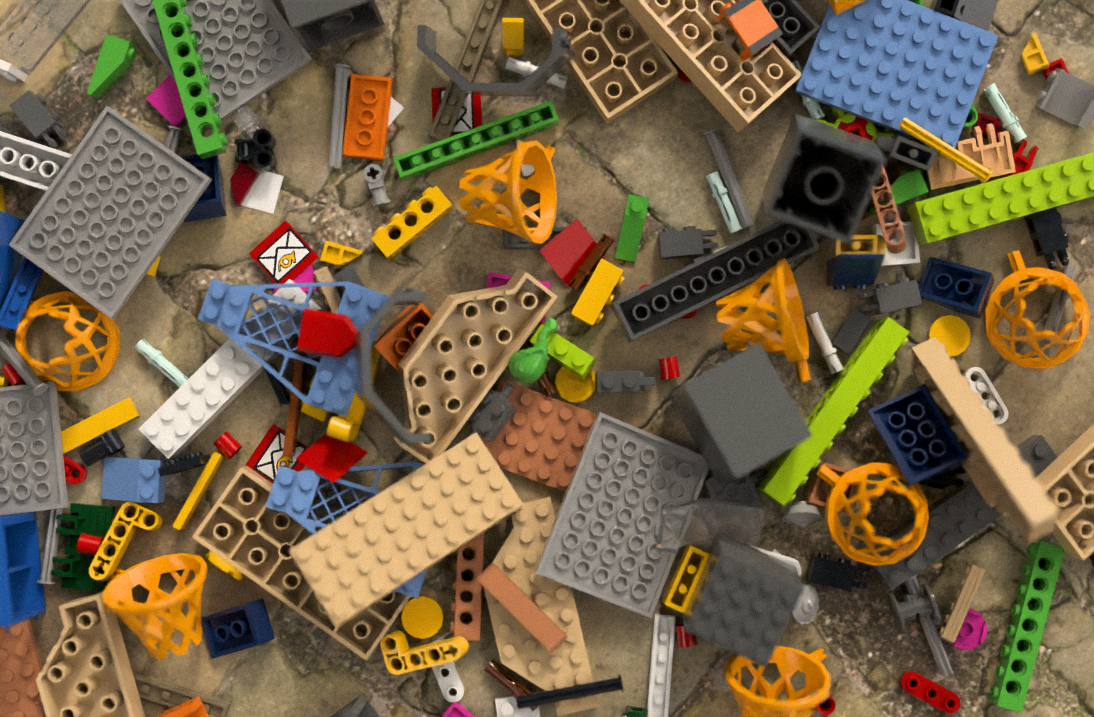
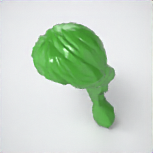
M547 318L542 331L538 334L534 347L520 350L518 353H513L512 357H510L509 370L518 381L533 383L545 372L550 359L548 356V334L556 331L558 327L555 319Z

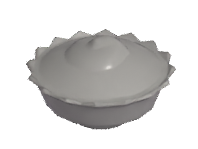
M807 501L794 502L793 506L785 509L784 515L781 518L783 522L799 527H806L823 519L817 507L810 505Z
M804 584V591L791 616L797 623L808 625L817 616L820 599L815 587H812L811 584Z

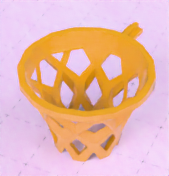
M538 141L518 142L517 150L487 165L466 170L464 172L466 177L462 178L459 184V188L470 192L459 199L461 209L470 213L465 216L466 221L507 230L527 239L529 243H544L552 233L556 218V179L551 163L555 148L550 147V144H546L543 147ZM521 164L533 165L535 169L526 179L519 177ZM476 179L484 180L478 186L469 184ZM497 182L507 184V191L503 194L492 189ZM528 188L540 194V203L527 207L520 201V195ZM477 197L485 203L481 204L479 209L469 204V202ZM540 209V218L533 212ZM523 216L538 225L537 228H527Z
M1012 251L1007 256L1013 273L1002 280L987 301L983 315L986 336L990 344L1004 359L1022 368L1046 369L1062 364L1080 349L1088 334L1089 310L1087 303L1076 282L1061 272L1042 267L1026 269L1020 251ZM1029 278H1031V279H1038V280H1035V281H1033V282H1028V283H1024V284H1019L1020 281H1023V280H1026V279H1029ZM1038 285H1054L1068 292L1075 309L1073 320L1057 334L1047 330L1035 332L1034 324L1030 320L1022 318L1026 304L1023 298ZM1028 286L1027 288L1019 292L1018 288ZM1012 291V300L1002 308L1000 306L1002 295ZM1016 303L1018 307L1014 315L1006 311L1011 304ZM1002 317L1010 323L1009 335L999 334L996 326ZM1078 324L1079 333L1076 339L1071 340L1075 327ZM1017 325L1025 327L1027 336H1015ZM1070 331L1067 340L1062 339ZM1044 338L1050 340L1049 344L1042 348L1037 343V340ZM1002 339L1010 342V348ZM1015 342H1027L1034 351L1025 355L1018 354L1015 350ZM1052 345H1063L1055 356L1048 357L1043 352ZM1037 354V355H1039L1041 358H1031V356H1034V355Z
M780 259L776 265L752 284L718 299L716 302L717 307L724 308L717 313V319L720 323L732 325L721 333L723 342L731 343L727 345L728 351H744L749 347L748 341L751 342L752 346L760 343L765 352L785 355L790 363L794 362L798 383L811 380L806 361L809 358V338L803 304L789 263L786 259ZM771 283L764 293H759L764 284ZM740 306L749 307L745 312L736 311ZM767 311L776 313L777 320L767 315ZM777 330L780 331L781 334H782V336L779 335V334H777V333H775V332H776Z
M63 291L45 295L36 301L31 300L23 321L17 327L15 346L17 352L42 383L54 381L58 391H82L101 382L113 369L120 351V331L115 319L105 315L75 292ZM60 301L70 303V305L52 307V305ZM70 308L69 313L59 311L60 309ZM79 309H92L96 312L97 315L94 321L91 322L80 317ZM46 313L53 317L65 319V330L74 337L65 345L64 350L67 356L50 360L49 364L34 360L29 355L26 343L31 323L38 315ZM100 320H102L105 329L99 326ZM80 321L89 326L82 333L74 327L75 322ZM95 330L107 336V344L98 349L95 348L90 340ZM83 343L90 353L77 356L74 348ZM106 350L104 357L101 361L99 354ZM94 357L98 365L95 371L79 372L81 362ZM70 364L71 372L58 368V365ZM56 373L72 375L71 382H62L52 375ZM78 376H87L77 381Z
M867 463L849 469L841 476H838L824 464L817 470L816 475L832 486L826 499L825 521L831 539L845 555L855 561L878 566L895 564L911 555L919 547L925 537L929 521L927 500L918 483L909 486L910 490H908L897 480L902 479L907 483L899 468L889 463ZM869 474H880L887 477L881 481L867 480ZM894 481L898 486L891 484L889 482ZM866 483L877 485L876 489L865 491ZM859 484L857 494L846 500L844 492L848 486ZM885 489L906 494L915 507L916 523L906 537L894 542L885 538L875 537L871 525L863 519L869 512L870 504L868 499L879 496ZM859 500L861 508L855 513L850 504ZM843 509L846 510L851 518L848 529L840 524L838 514ZM856 525L865 530L864 536L853 533ZM915 535L914 540H913L910 544H908V543L910 542V540L913 538V536ZM855 537L864 541L868 549L856 550L850 545L851 538ZM873 544H881L885 547L875 549ZM891 548L897 549L889 556L881 557L877 553Z
M178 553L163 555L141 562L125 571L116 568L111 577L113 580L110 581L103 591L105 610L116 613L142 641L150 656L154 655L160 660L166 659L168 649L177 656H181L187 653L189 641L195 646L202 641L201 594L208 570L207 564L201 556L196 554ZM185 569L181 577L176 572L177 570ZM193 570L195 573V579L188 586H186L191 575V572ZM170 572L177 582L170 595L158 588L163 573ZM136 585H140L149 591L146 604L133 601L132 588ZM187 600L189 611L184 616L181 608L184 601ZM174 628L183 634L180 646L171 641ZM158 642L160 643L159 649L155 646Z
M776 646L769 663H776L781 677L772 685L761 676L765 668L764 666L760 665L756 670L751 664L755 662L734 653L725 665V678L739 705L741 716L810 717L817 704L829 697L830 675L825 666L820 662L827 657L823 653L824 649L819 648L807 654L794 648ZM742 667H745L753 678L749 690L741 685ZM798 671L806 674V687L795 692L790 679ZM736 673L738 674V681L734 678ZM757 688L762 697L755 696ZM785 690L787 701H776L781 692ZM817 690V693L814 696L809 697L812 693H814Z

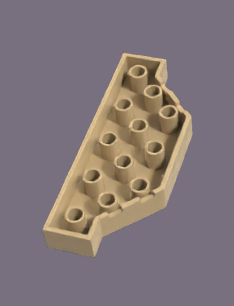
M519 268L504 286L448 295L398 363L406 418L403 427L412 434L430 433L431 442L401 443L394 437L397 444L426 464L443 454L507 367L512 354L518 352L558 296Z
M933 337L912 347L911 369L922 385L925 384L967 454L968 459L962 467L990 507L997 506V511L1003 516L1007 517L1010 515L1011 521L1018 526L1028 543L1052 532L1059 512L1057 505L1053 500L1047 498L1043 485L1039 481L1036 482L1033 478L1031 468L1019 458L1020 455L1014 445H1010L1003 428H998L994 422L995 419L992 412L984 408L980 395L977 392L974 393L970 388L971 385L965 375H961L956 361L949 358L945 345L939 343Z
M551 496L522 502V508L511 515L514 527L492 562L564 631L567 638L553 653L550 652L484 587L501 663L545 691L592 683L594 680L572 587L534 572L556 518ZM597 695L555 702L557 716L599 707Z
M103 592L71 600L60 605L59 610L64 628L57 644L54 645L43 670L36 678L46 717H145L116 613L105 610Z

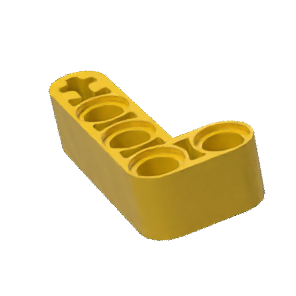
M126 502L123 504L90 565V576L95 580H109L113 576L137 527L139 526L148 531H157L162 526V517L158 513L136 503ZM135 507L136 514L129 518L127 515L128 510ZM154 516V525L148 527L146 523L148 517ZM124 526L126 533L123 537H119L117 534L118 529ZM115 546V554L109 557L107 554L109 547ZM105 559V560H109V561H111V562H110V564H109V563H106V562H104V561H102V560ZM99 567L105 571L104 574H100L98 571Z
M394 630L384 636L380 642L386 667L394 675L456 661L466 654L469 649L467 640L461 636L409 648L405 634L399 630ZM391 639L395 641L396 646L392 644ZM434 649L439 652L440 657L435 654ZM416 655L420 657L421 662L417 660ZM397 659L401 661L402 666L398 664Z

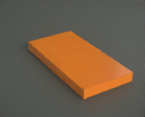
M351 74L342 151L343 157L384 161L393 78Z

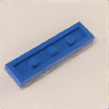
M25 256L0 310V327L15 332L18 325L23 321L44 272L43 269Z

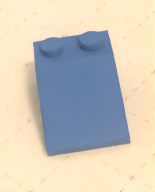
M105 457L101 499L144 503L165 502L167 476L160 477L157 468L164 467L163 462L168 460Z

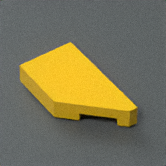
M1035 32L1031 34L1021 54V60L1028 76L1049 68L1048 60Z

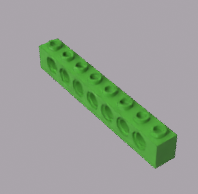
M152 0L197 155L205 159L226 153L227 138L220 131L219 126L222 125L219 114L215 113L213 107L216 105L213 93H209L208 90L210 85L208 75L203 73L202 66L205 65L201 53L197 52L196 46H199L195 33L192 34L190 27L193 26L192 19L189 13L186 14L184 8L187 6L186 0ZM172 11H178L175 17H170ZM179 30H183L182 36L175 37ZM184 50H189V54L186 57H181ZM194 69L195 74L192 77H187L188 71ZM201 89L200 95L193 97V92ZM202 109H207L205 116H198ZM207 129H213L211 136L204 137Z
M551 100L396 156L393 159L399 176L404 182L559 125V119Z
M1036 539L1027 548L1028 559L1022 567L1023 578L1016 590L1018 597L1016 604L1011 609V623L1006 628L1007 638L1005 645L1002 646L1000 651V665L996 667L995 684L991 687L989 693L990 702L996 706L1020 713L1023 711L1064 554V549L1061 546ZM1041 558H1044V566L1040 568L1038 562ZM1038 578L1039 585L1037 588H1034L1033 582ZM1033 599L1034 605L1029 609L1028 601ZM1028 619V627L1023 629L1022 623ZM1022 640V648L1017 649V643ZM1014 661H1017V662H1018L1017 668L1014 669V670H1012V669H1011L1012 663H1013ZM1012 681V688L1006 691V684Z

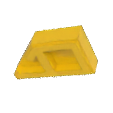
M325 241L320 261L342 267L362 256L363 251Z

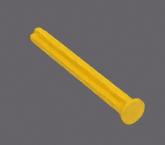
M903 118L899 123L898 127L979 177L981 183L987 182L993 173L992 168L987 169L907 118Z

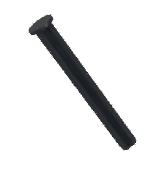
M619 675L618 678L518 696L516 698L518 709H524L621 690L624 692L622 678Z

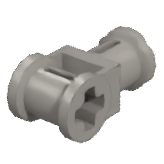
M376 164L368 165L364 169V177L372 193L373 207H382L390 204L391 200L388 199L382 169ZM373 170L379 173L376 175V179L370 176Z

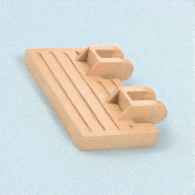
M992 123L986 126L989 144L983 145L982 131L979 126L973 129L974 138L961 140L956 144V149L987 169L992 168L993 173L991 177L1016 172L1009 131L999 132V142H997ZM939 152L936 154L930 171H926L929 190L980 180L979 177Z

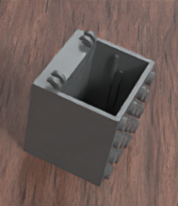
M717 532L708 551L710 556L688 606L683 613L685 631L767 667L804 591L801 582L802 577L798 574L795 566Z

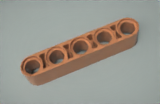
M883 166L876 184L882 183L883 185L874 187L871 197L886 247L891 253L897 254L901 253L906 247L905 233ZM883 201L889 202L887 205L884 206L879 205ZM887 220H894L892 224H886L885 222ZM894 238L900 239L897 243L890 242Z
M492 562L477 577L479 582L550 652L553 653L567 638L564 631L496 564Z

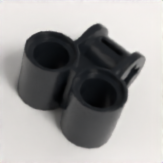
M263 128L256 130L253 134V139L234 140V144L237 145L235 162H254L256 166L267 172L275 169L277 160L269 151L275 147L276 138L268 130ZM263 136H269L266 144L260 143ZM269 156V162L266 165H261L262 158Z

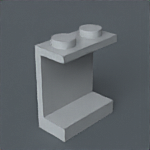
M1056 68L1055 71H1051L1046 80L1048 83L1046 88L1037 95L1035 100L1037 104L1035 106L1073 125L1086 129L1094 115V85L1065 72L1063 69Z

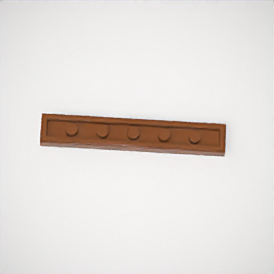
M297 351V352H296V353H298V354H301V355H304V356H307V357H308V355H307L306 352H301V351ZM295 359L292 385L303 393L307 362ZM292 391L283 448V456L288 457L295 456L301 414V399Z

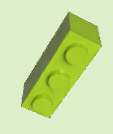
M541 324L530 340L532 347L536 344L538 334L544 327L543 324ZM552 332L548 334L549 358L585 380L596 364L594 357L557 333Z

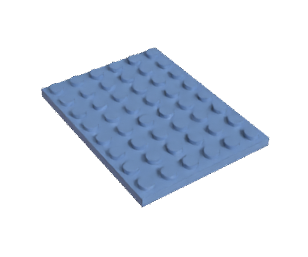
M866 0L837 16L829 4L795 93L916 139L898 127L901 120L907 118L955 148L998 35L908 0Z

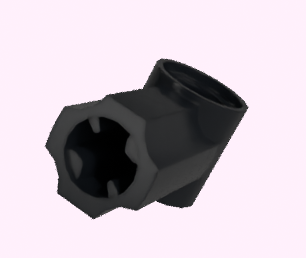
M111 429L101 434L98 440L79 451L80 458L87 466H91L106 456H111L125 448V445L117 431Z

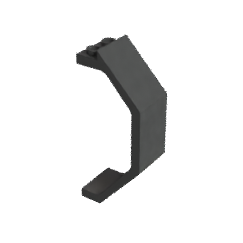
M418 25L417 47L463 91L473 96L531 97L575 55L570 50L571 37L568 36V33L561 26H553L552 53L550 57L524 81L520 83L470 82L438 54L436 50L437 32L426 25Z
M404 284L397 287L355 333L356 394L401 443L431 442L430 433H409L374 394L371 387L370 333L393 305H419V303L426 301V292H419V288H408L404 291Z

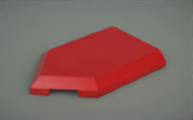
M304 308L297 351L341 358L355 348V333L358 330L347 315Z

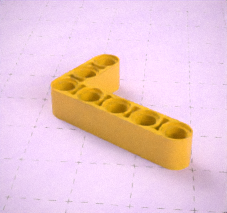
M377 340L373 341L370 349L371 387H373L383 356L373 346ZM356 392L347 417L339 415L338 417L331 418L327 429V436L346 442L356 439L367 406L357 396Z

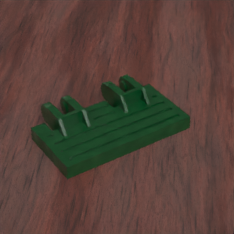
M71 503L70 512L79 513V516L58 514L57 519L60 521H74L75 528L58 527L56 528V533L77 535L67 536L65 554L74 555V558L53 557L52 562L70 564V571L54 569L51 570V575L65 577L62 578V588L103 592L106 588L107 580H95L89 574V568L95 556L77 552L76 549L82 533L105 538L114 521L115 507ZM109 547V549H108V551H107V554H108L109 557H110V549H111V547ZM105 559L102 560V561H104V562H106V563H109V560H105ZM99 567L98 571L100 574H104L105 571Z

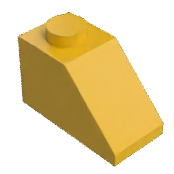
M502 18L503 55L510 56L511 58L524 55V18Z

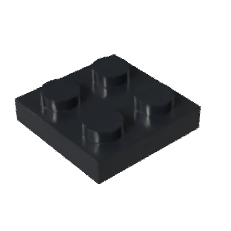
M195 452L185 455V460L180 458L163 462L164 467L157 468L160 477L173 475L205 465L210 459V454L203 455L202 452Z

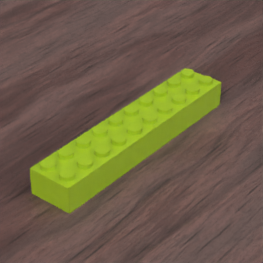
M1094 152L911 204L907 209L919 247L1094 197Z
M890 317L877 320L843 367L844 369L841 370L805 420L813 436L781 453L766 474V479H763L758 485V490L783 506L786 503L790 504L796 496L795 490L798 486L802 487L805 484L810 469L814 470L821 461L819 457L823 451L827 452L833 445L831 440L836 434L839 435L846 426L844 422L847 418H851L857 412L859 401L867 398L871 392L869 388L872 383H877L883 375L881 371L885 365L889 366L896 357L894 355L895 351L898 348L901 349L906 344L908 330Z

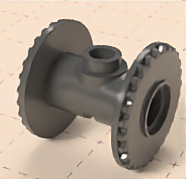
M927 583L922 584L924 596L917 597L916 593L903 596L904 601L897 603L893 593L888 594V601L899 632L903 635L906 634L904 622L916 619L915 614L918 617L931 615L936 625L941 624L936 599Z

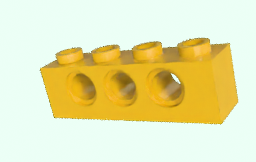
M437 186L427 188L422 193L423 197L418 201H411L405 207L407 210L401 215L400 213L395 214L389 220L391 223L385 228L383 226L379 227L373 233L374 236L371 239L389 260L454 208ZM425 204H432L433 210L430 213L422 211ZM409 217L417 218L414 226L406 225ZM393 230L401 232L400 237L396 240L390 238V233Z

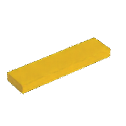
M131 397L61 431L63 454L139 417L140 415Z
M220 451L213 452L176 518L173 524L174 528L178 530L186 528L225 458Z

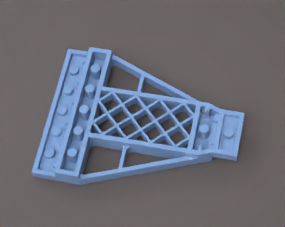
M212 278L198 319L216 325L305 403L347 417L356 392L355 348L341 358L322 355L321 360L318 361L313 359L319 356L318 354L311 356L310 353H307V357L293 352L297 350V347L291 349L286 338L295 333L299 337L300 329H298L293 318L302 314L304 308L311 309L309 308V301L314 287L345 286L337 314L347 315L357 330L389 296L349 281L233 286ZM309 287L303 305L264 292L267 288ZM254 294L261 296L259 298L252 300ZM263 299L268 310L257 314L253 303ZM267 299L281 304L271 308ZM284 306L289 317L278 322L273 310ZM288 306L296 308L301 311L294 315H291ZM250 307L254 317L245 321ZM270 312L275 324L264 328L259 317ZM256 319L261 330L251 335L246 323ZM291 320L295 331L284 335L280 324ZM380 321L372 329L370 333V349L372 347ZM277 326L281 338L271 342L266 330ZM242 327L247 335L241 333ZM263 332L267 342L253 337ZM283 340L287 349L273 344ZM246 342L283 354L285 359L280 373L248 347ZM291 357L315 365L317 368L308 396H305L283 377Z
M409 462L351 467L346 472L377 471L372 487H365L342 479L331 482L314 470L298 472L279 466L265 507L287 514L314 535L317 533L315 527L324 529L328 526L322 522L330 518L335 522L333 516L343 511L347 514V509L357 504L360 506V502L381 493L382 491L376 489L381 470L412 468L414 472L424 464ZM321 480L327 481V483L319 486ZM331 484L336 495L324 500L320 490ZM334 484L347 487L348 489L338 493ZM354 490L360 491V492H363V493H366V494H369V495H367V496H365V497H363V498H361V499H358V497H357V495H356V493H355ZM352 491L356 501L345 507L340 496ZM318 492L322 502L312 507ZM338 498L343 508L331 514L326 503ZM324 505L329 515L318 521L312 510ZM310 512L315 521L308 519ZM427 570L393 592L418 599Z

